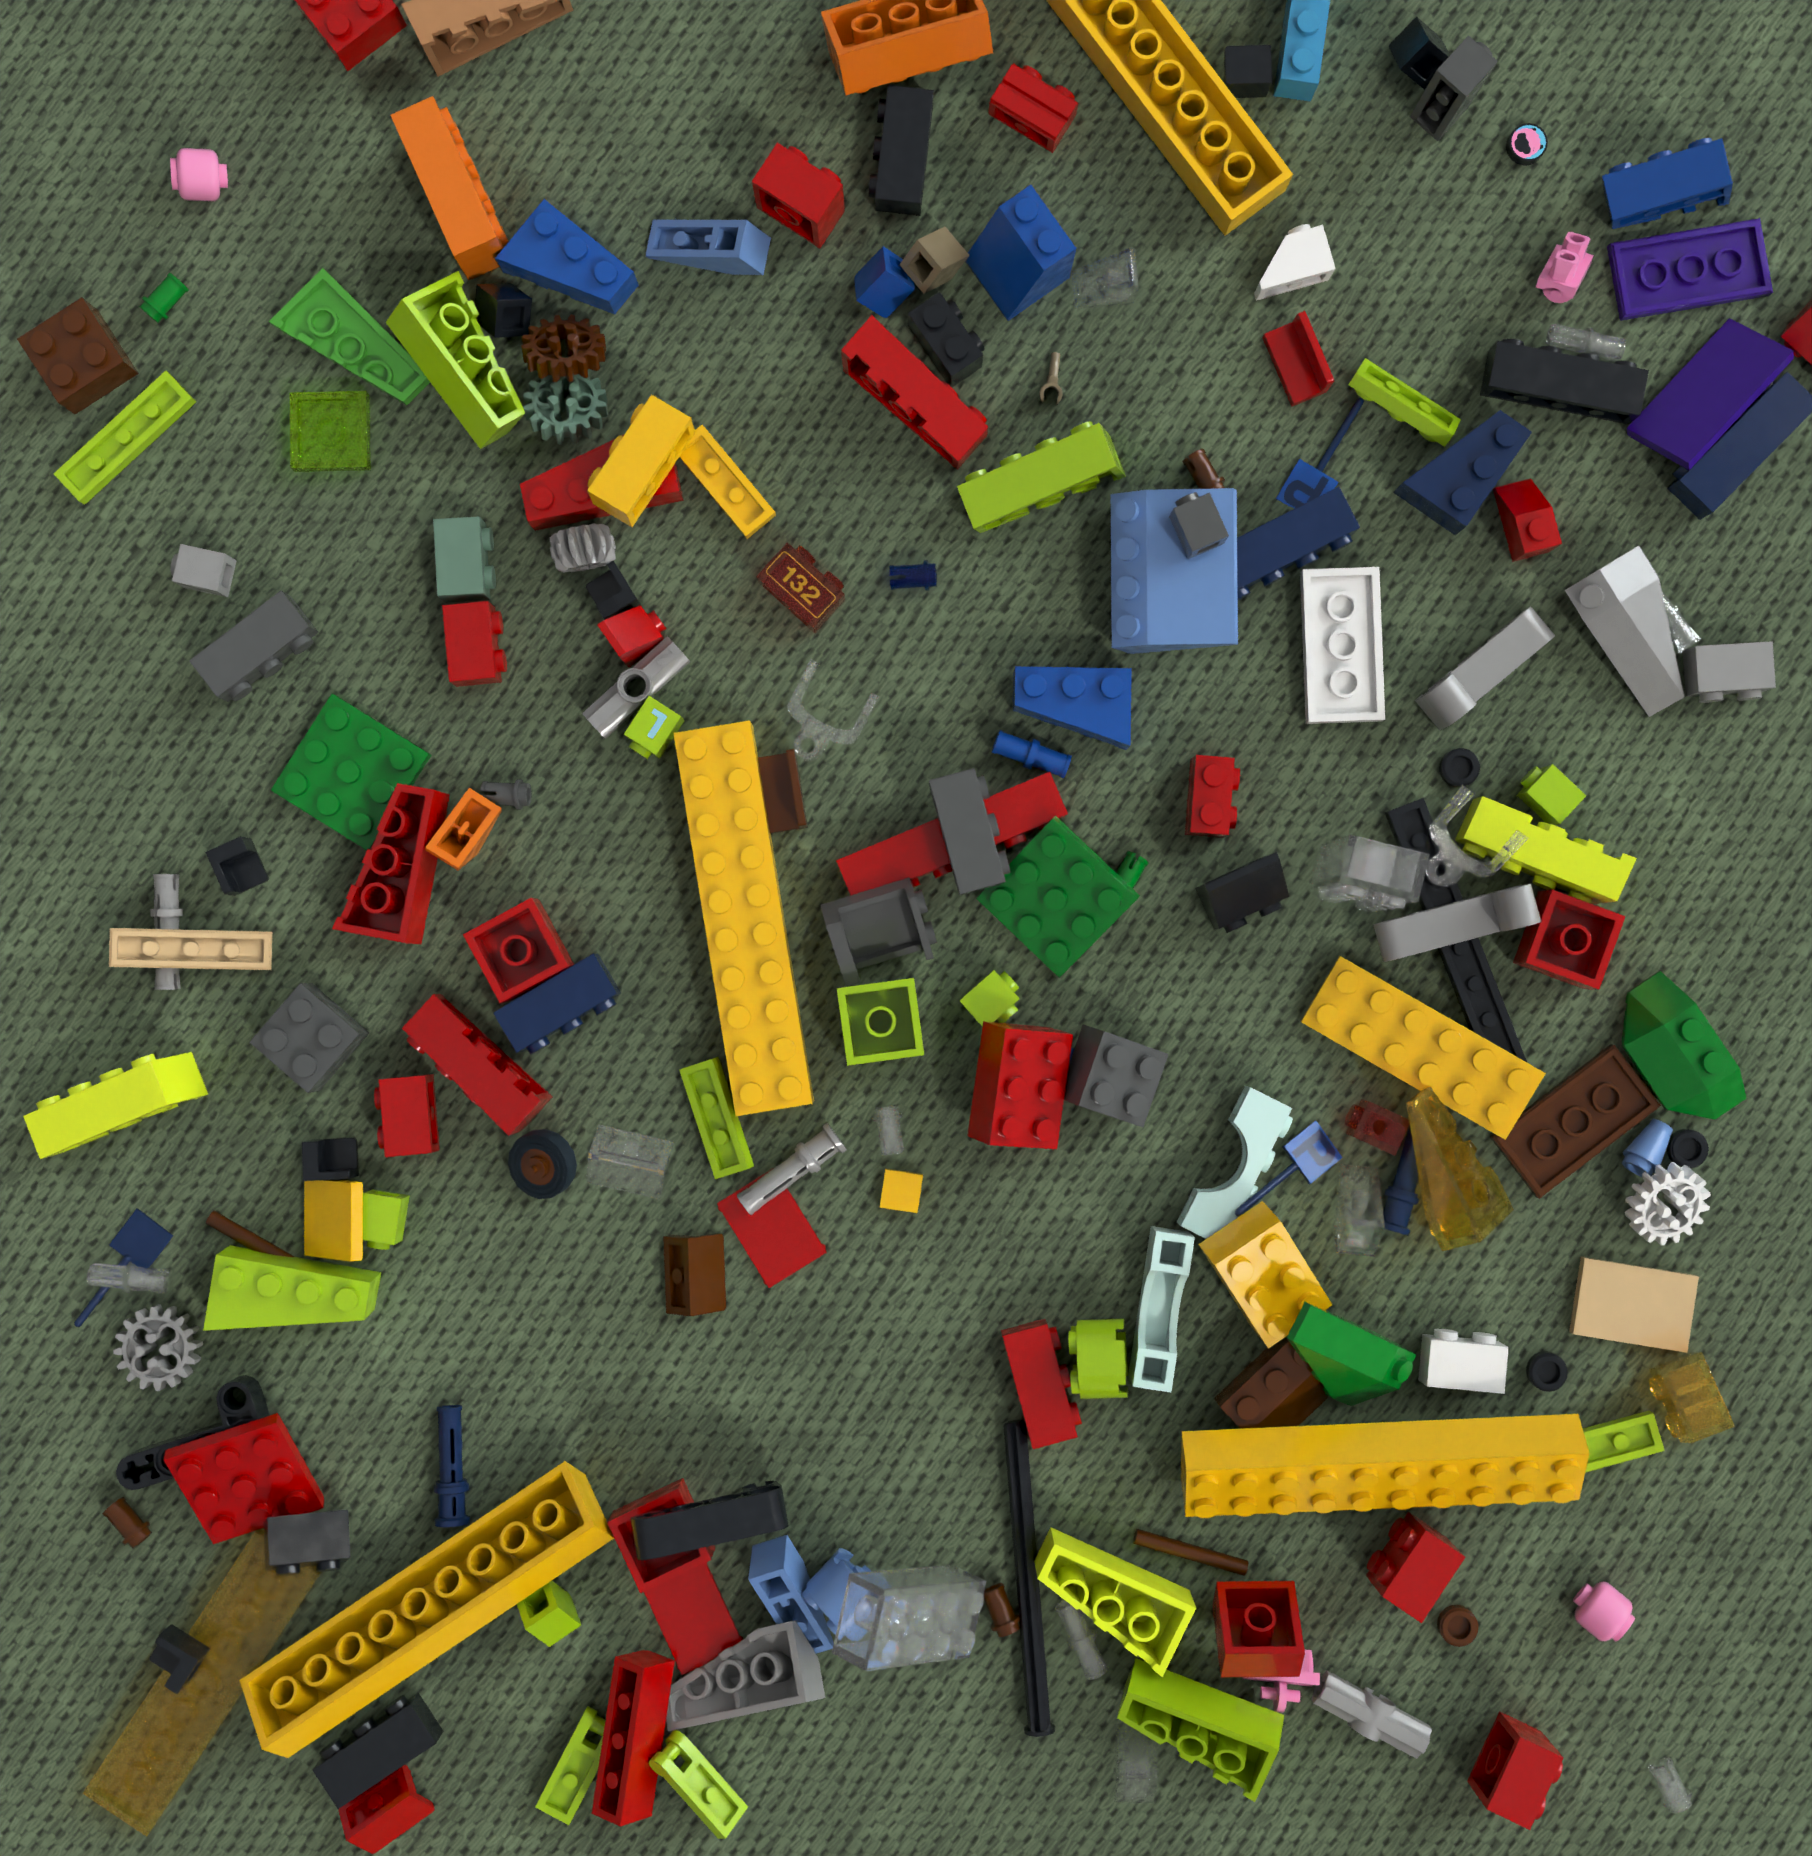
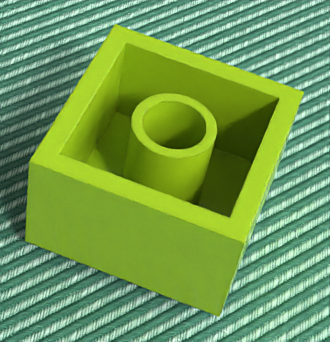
M914 978L837 988L847 1066L924 1055Z

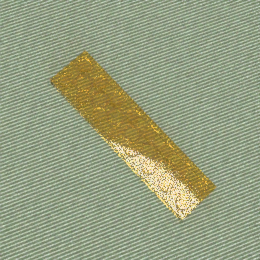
M261 1529L255 1531L188 1632V1635L211 1648L188 1685L176 1694L164 1687L171 1674L163 1670L82 1794L147 1837L243 1694L239 1680L262 1665L322 1572H316V1566L300 1567L299 1574L289 1576H276L275 1570L265 1571L264 1531Z

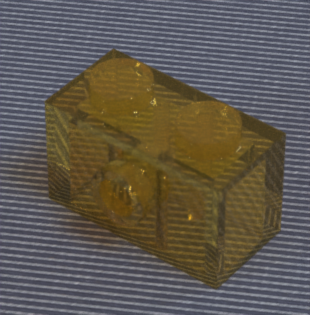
M1691 1352L1649 1368L1652 1378L1648 1379L1650 1389L1658 1401L1662 1400L1668 1413L1665 1416L1668 1430L1674 1438L1678 1437L1681 1443H1694L1735 1427L1702 1352Z

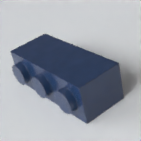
M593 953L493 1012L516 1053L528 1050L529 1054L532 1055L549 1045L550 1041L547 1037L561 1030L562 1034L566 1035L583 1025L581 1017L594 1010L596 1015H599L615 1006L614 997L621 994L599 954Z

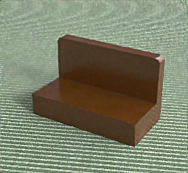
M794 749L786 750L787 753L758 757L770 834L808 828L797 756Z
M723 1234L663 1236L666 1313L696 1316L724 1311L726 1309Z

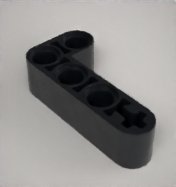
M243 1375L223 1385L216 1397L222 1422L136 1450L123 1458L118 1464L116 1474L119 1483L127 1489L136 1490L172 1479L174 1477L163 1460L167 1449L270 1416L259 1382L251 1376ZM234 1387L241 1388L245 1392L247 1399L245 1404L238 1403L233 1396ZM154 1460V1466L146 1472L143 1470L137 1471L135 1465L142 1466Z
M774 1480L765 1481L764 1486L758 1487L753 1483L742 1487L743 1492L631 1517L637 1559L647 1560L787 1528L789 1524L782 1486Z

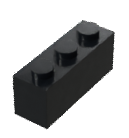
M888 85L887 98L879 99L877 123L884 124L882 137L875 136L873 160L879 161L878 174L870 175L868 194L869 198H875V211L921 216L934 90Z
M419 1693L408 1700L405 1695L398 1697L385 1707L384 1710L387 1714L376 1721L372 1716L365 1719L352 1730L354 1736L342 1743L340 1738H338L319 1752L322 1758L312 1770L337 1809L437 1743L444 1731Z

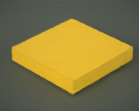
M346 1180L304 1181V1256L349 1262L362 1260V1182Z

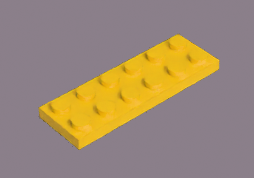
M1340 955L1301 1020L1308 1027L1505 1140L1546 1074Z

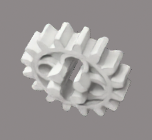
M1671 1162L1667 1170L1660 1164L1656 1165L1655 1174L1652 1176L1644 1172L1642 1174L1644 1182L1641 1185L1633 1183L1631 1186L1636 1191L1635 1196L1626 1197L1625 1200L1632 1207L1625 1211V1216L1631 1220L1629 1223L1630 1227L1647 1242L1651 1243L1656 1240L1660 1245H1665L1668 1237L1677 1243L1680 1240V1233L1685 1232L1688 1235H1692L1693 1231L1690 1226L1693 1223L1702 1224L1704 1222L1699 1214L1709 1210L1710 1206L1703 1200L1710 1197L1711 1194L1704 1188L1706 1181L1687 1165L1679 1167L1675 1162ZM1659 1191L1663 1192L1664 1198L1678 1210L1675 1217L1671 1214L1670 1208L1657 1197Z

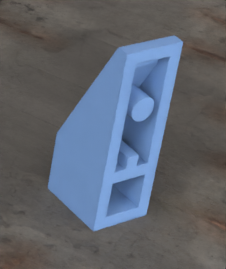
M652 220L645 257L732 275H764L771 238L748 220Z
M788 1535L753 1545L748 1580L775 1623L780 1624L795 1620L816 1654L833 1649L834 1642L822 1610L812 1608L802 1596V1592L807 1588L806 1583L810 1580L804 1561Z

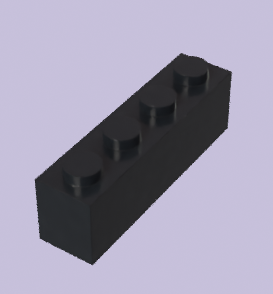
M1503 339L1497 341L1488 351L1480 396L1629 425L1641 415L1649 370L1637 368V364L1630 361L1609 363L1599 361V357L1594 354L1581 353L1573 356L1563 354L1560 348L1553 346L1533 348L1524 346V342L1521 340Z

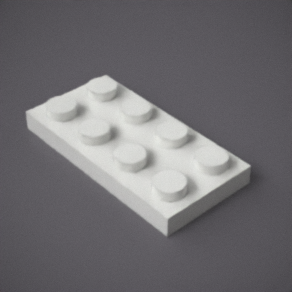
M1379 567L1303 569L1300 572L1306 724L1384 721L1385 699Z

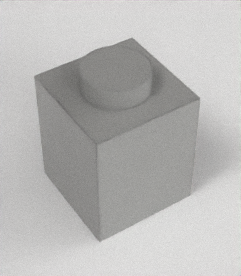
M180 544L179 552L173 556L171 561L172 582L183 588L228 597L236 560L225 553Z

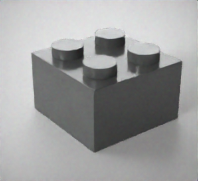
M300 983L249 1043L307 1093L320 1091L368 1036L369 1032L313 983Z
M1083 1024L1069 1063L1064 1100L1144 1127L1169 1054Z

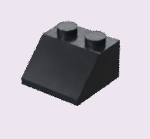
M1277 852L1259 858L1195 888L1214 930L1224 927L1226 933L1248 924L1245 917L1259 911L1261 917L1283 908L1280 901L1289 897Z

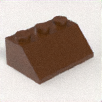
M1286 1336L1269 1349L1266 1348L1214 1400L1236 1425L1243 1429L1299 1426L1328 1396L1323 1391V1384L1312 1375L1311 1372L1313 1370L1310 1365L1300 1358Z

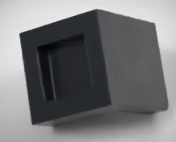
M1417 16L1389 45V49L1400 70L1424 90L1437 69L1450 56L1442 39Z
M1271 45L1227 46L1225 48L1224 84L1235 98L1267 96L1272 84Z
M511 283L476 284L475 307L479 313L476 319L480 327L494 338L529 335L528 327H530L532 298Z
M614 561L607 564L610 569L609 571L586 584V589L596 603V607L604 620L641 605Z
M240 836L205 852L225 895L236 896L269 880L251 838Z
M312 1139L302 1142L303 1181L351 1179L359 1176L357 1139Z
M171 1624L156 1639L155 1643L157 1646L150 1656V1661L171 1674L164 1687L178 1694L190 1683L211 1648Z

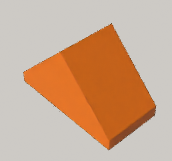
M468 788L427 844L425 850L459 871L479 853L502 808L471 788Z

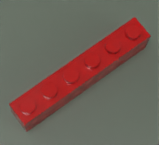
M1051 772L1042 774L983 800L987 815L994 813L997 820L1000 836L994 837L995 845L1004 843L1006 849L1027 841L1025 833L1037 828L1041 831L1055 815L1059 819L1068 815ZM938 818L836 860L850 896L906 878H910L912 887L915 888L921 885L918 878L933 872L936 879L952 872Z

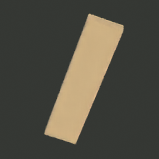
M110 928L109 967L272 970L273 932Z

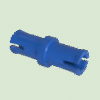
M999 730L992 748L993 754H999L1023 763V768L1030 770L1032 767L1051 772L1061 778L1065 777L1072 758L1069 754L1066 755L1040 745L1039 740L1032 739L1030 742L1004 733L1002 730Z

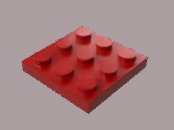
M278 1413L165 1451L163 1459L213 1544L262 1529L267 1517L306 1514L324 1508L323 1494Z

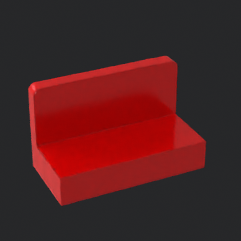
M1305 311L1298 313L1293 322L1263 335V341L1291 407L1324 394L1334 383V377Z
M403 1765L338 1809L346 1841L371 1854L381 1850L435 1811L433 1802L417 1793L411 1771L406 1765Z

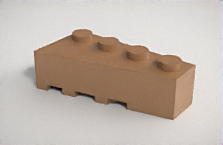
M411 0L401 4L438 77L573 11L570 0Z

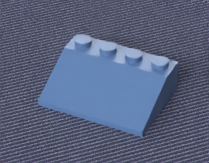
M1158 489L1111 494V627L1113 649L1136 654L1238 645L1236 489ZM1197 492L1199 497L1210 492L1229 537L1224 544L1188 559L1169 516L1173 508L1177 507L1175 502L1180 498Z

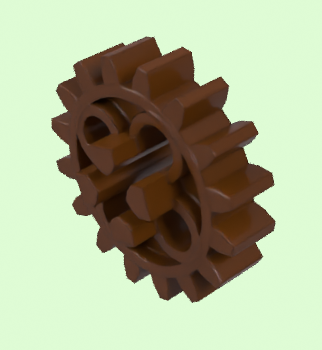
M555 315L553 322L549 323L547 320L541 319V327L530 326L528 327L529 335L522 336L523 361L527 363L530 372L538 371V378L541 379L552 375L553 382H558L561 377H566L569 382H573L574 375L578 374L583 378H587L588 369L598 371L600 369L599 362H605L606 360L605 335L600 334L599 325L590 326L589 319L587 318L577 322L575 315H570L567 320H562L559 315ZM560 339H566L568 358L562 357Z

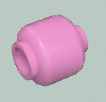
M182 148L177 152L176 158H170L172 190H178L181 198L184 200L213 202L219 199L220 188H228L227 164H219L215 151L211 149Z
M1599 1582L1594 1587L1586 1583L1573 1599V1602L1578 1605L1575 1610V1620L1600 1641H1608L1612 1638L1617 1642L1624 1636L1635 1620V1617L1631 1614L1633 1608L1631 1601L1607 1582Z

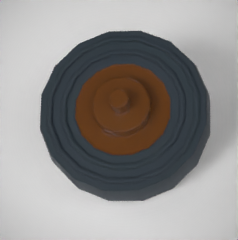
M547 1129L532 1130L517 1139L509 1152L508 1159L510 1175L517 1187L527 1195L537 1199L553 1198L565 1191L576 1175V1158L568 1141L558 1133Z

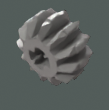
M594 523L559 530L550 537L551 558L557 570L563 573L595 569L606 566L616 559L614 537L611 535L610 528L607 525Z

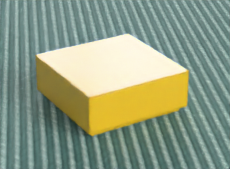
M885 1168L880 1208L918 1213L923 1174Z

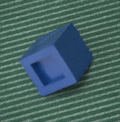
M883 246L854 277L856 301L881 317L887 318L915 290L914 282L900 266L903 259Z

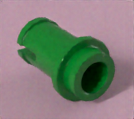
M169 272L167 277L148 298L146 296L142 297L144 302L139 307L155 322L159 323L162 318L165 320L169 318L166 314L189 289Z
M1127 851L1116 873L1131 888H1134L1149 862L1141 856L1135 862L1136 853Z

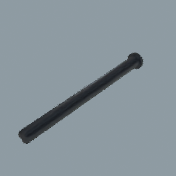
M1012 1420L1005 1423L1003 1427L1028 1725L1024 1727V1733L1028 1736L1040 1737L1053 1734L1055 1732V1725L1050 1722L1040 1587L1034 1563L1037 1550L1027 1428L1024 1421Z

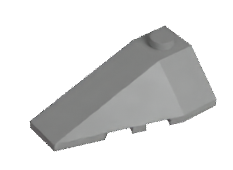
M1639 545L1565 590L1581 618L1649 717L1685 697L1662 596L1660 578Z
M794 1620L758 1628L733 1647H729L719 1653V1656L704 1666L696 1668L672 1684L666 1717L668 1731L826 1698L819 1658L797 1622Z

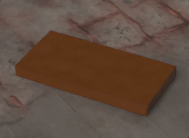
M1610 1044L1526 1108L1506 1140L1496 1134H1492L1490 1138L1534 1196L1540 1199L1661 1105L1616 1046Z

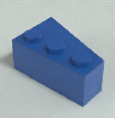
M1015 666L1013 672V711L1127 750L1131 745L1132 668Z

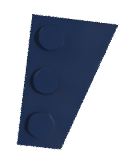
M1500 410L1405 480L1393 493L1452 534L1457 535L1469 524L1532 432Z

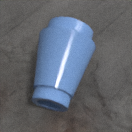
M1652 1119L1649 1125L1623 1151L1625 1157L1622 1165L1642 1177L1644 1172L1652 1176L1655 1173L1656 1165H1661L1673 1129L1660 1120Z

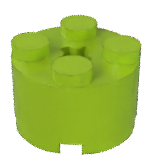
M1124 1318L1077 1320V1325L1071 1326V1331L1068 1333L1069 1354H1077V1365H1073V1370L1070 1373L1072 1394H1080V1399L1128 1398V1386H1120L1126 1385V1376H1128L1126 1332H1118V1329H1124Z

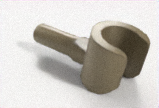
M1057 352L1051 353L1047 383L1041 388L1039 393V399L1042 404L1044 401V391L1049 388L1057 391L1056 405L1059 404L1063 396L1062 389L1058 385L1061 354Z

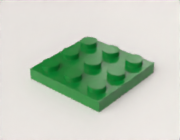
M332 693L271 791L367 850L371 849L379 832L377 827L397 783L413 786L430 759L431 754Z
M1055 815L1009 864L1010 873L1004 875L1006 882L986 888L976 899L1060 978L1140 895Z

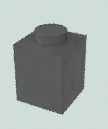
M1194 492L1175 502L1177 507L1173 508L1169 518L1188 559L1225 543L1229 535L1210 492L1200 497L1197 492Z

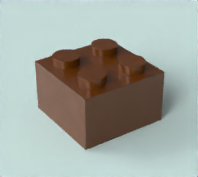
M83 297L17 338L57 402L73 414H77L139 374L100 312Z

